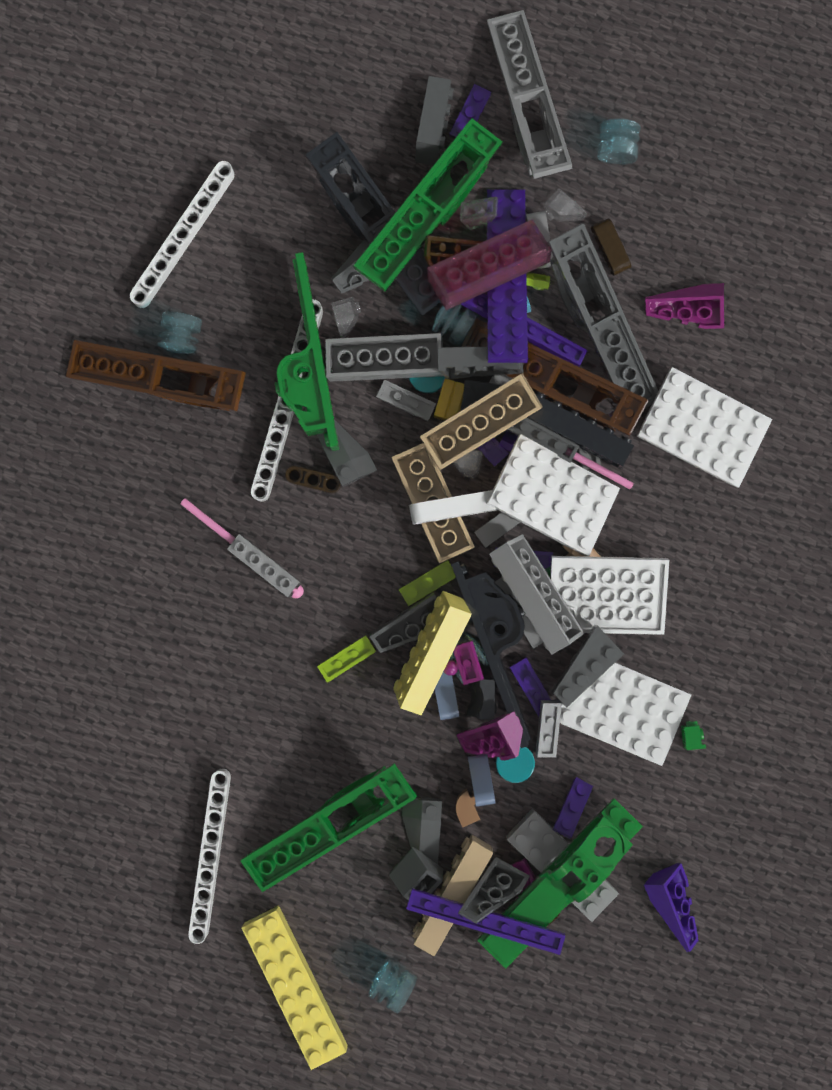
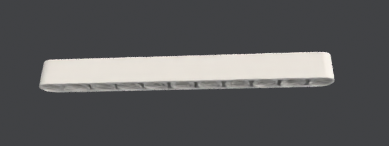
M313 300V305L319 308V311L315 314L319 329L323 309L319 301ZM303 315L291 354L301 352L298 349L299 345L303 342L307 343ZM303 372L300 378H304L306 372ZM279 396L251 488L252 497L260 502L266 501L270 496L294 412L290 411L288 406L283 405V399ZM280 415L287 416V420L284 424H279L277 422V419ZM275 433H280L282 436L279 442L272 441V436ZM270 451L276 452V458L272 461L267 460V454ZM269 469L271 472L270 477L263 479L261 476L262 471ZM258 488L265 489V495L261 498L256 496Z

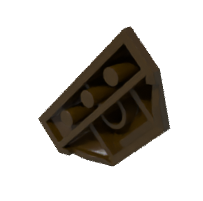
M426 236L424 257L433 277L451 278L453 276L457 279L466 280L481 265L487 262V242Z

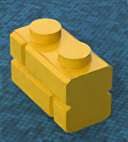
M449 379L444 380L434 418L446 421L461 411L460 407L464 393L463 383Z

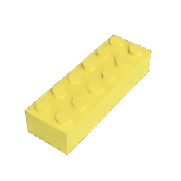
M442 591L441 595L436 598L433 612L427 616L426 626L424 630L420 631L418 642L410 651V659L408 663L404 664L402 675L394 684V692L401 709L422 715L471 617V612L463 598Z

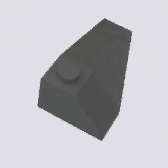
M366 240L362 241L331 278L341 293L361 286L363 282L369 280L353 268L357 260L370 246Z
M334 419L340 450L332 451L330 447H327L324 433L317 434V437L344 488L377 471L369 453Z
M416 797V799L403 806L402 817L410 847L416 848L438 864L442 798Z
M495 857L458 914L474 923H478L520 893L530 876Z

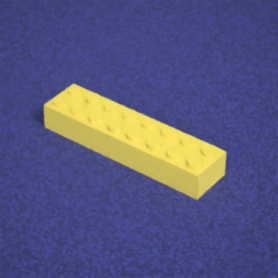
M279 905L245 922L242 930L310 1069L312 1070L346 1053L347 1043Z

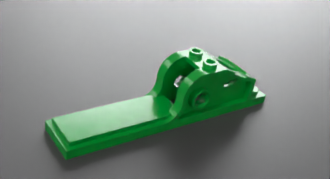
M471 118L357 260L353 268L385 292L425 242L426 236H429L438 224L443 226L460 207L487 169L491 157L499 149L503 141ZM460 161H465L469 173L465 174L457 186H454L450 176L451 169Z
M303 252L296 253V259L292 260L308 346L303 351L290 354L281 360L277 368L278 382H275L276 393L279 397H282L290 411L295 413L299 419L298 422L307 436L324 433L327 447H330L332 451L340 449L306 261ZM303 372L308 373L307 377L300 378V375ZM303 406L307 408V412L302 411Z
M395 763L387 768L383 766L346 786L329 798L312 815L246 855L240 861L261 892H264L413 801L417 795ZM379 785L387 798L376 797L373 788ZM351 802L358 814L337 831L328 819V816L339 807H344Z
M613 798L501 915L546 928L568 904L573 901L577 903L584 901L605 881L618 862L632 847L633 844L630 840L643 826ZM599 838H613L615 841L611 844L612 847L603 856L598 857L594 854V848ZM572 870L580 880L570 887L562 878ZM484 932L477 939L505 969L528 946Z

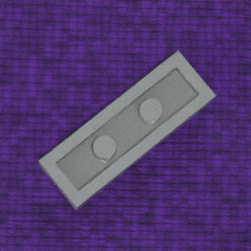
M386 380L383 381L376 398L427 422L436 406V403Z
M541 700L536 744L537 758L556 757L562 706L560 700Z

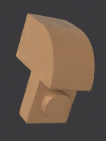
M467 789L459 794L455 806L462 827L480 820L474 806V792L472 791L473 794L469 795Z

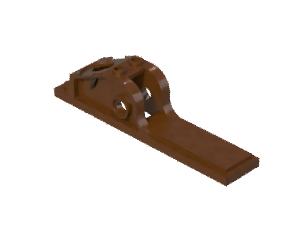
M476 318L461 347L488 346V324ZM528 343V362L523 363V375L533 390L545 395L546 399L550 402L555 400L561 403L562 408L567 411L572 409L578 412L579 416L585 420L590 418L597 422L598 425L607 427L614 432L618 430L628 436L631 435L648 403V399ZM559 373L579 384L573 397L569 398L552 388ZM508 374L504 376L510 379H514L520 374ZM607 398L613 399L614 403L617 404L615 411L610 414L596 410V405Z
M74 340L66 377L146 393L167 400L204 408L238 411L246 372ZM163 368L191 375L188 392L176 389L173 391L160 387ZM218 382L216 394L214 397L211 395V389Z

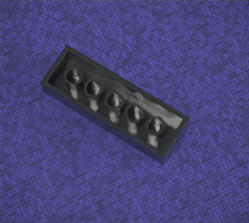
M534 392L543 407L527 418L579 445V448L622 469L634 447L630 439L624 436L619 438L614 435L613 430L607 427L602 429L596 425L597 422L590 418L584 420L580 418L578 412L572 409L567 411L562 408L561 403L555 400L550 402L545 399V395L542 393Z

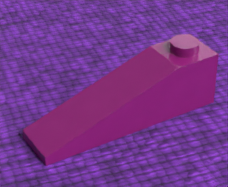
M724 283L702 284L645 298L646 316L668 321L672 318L681 319V324L687 325L688 322L698 323V328L702 329L724 328Z
M513 711L465 730L456 736L464 752L476 755L487 754L490 758L496 756L500 760L505 761L516 758L519 755L523 728L519 718Z

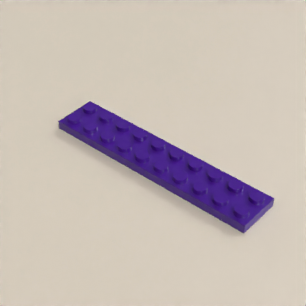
M487 190L488 363L528 362L525 190Z

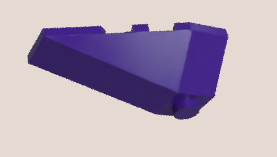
M677 863L653 873L644 886L653 906L686 952H690L698 942L695 917L689 914L692 900L686 897L685 887L689 886L688 879L682 864Z

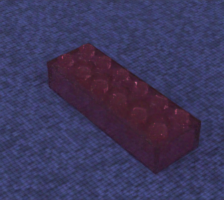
M532 219L428 267V281L444 308L448 310L549 263L552 249Z

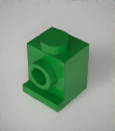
M686 721V725H681L683 749L696 750L706 748V744L701 742V740H704V732L697 721Z

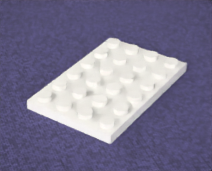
M671 367L637 437L739 488L772 419Z
M520 434L486 504L588 557L620 488L573 462L565 461L553 451Z
M551 556L550 579L584 633H590L592 627L598 625L604 633L664 634L669 572L668 558Z
M614 663L568 707L562 704L560 723L663 766L691 694Z

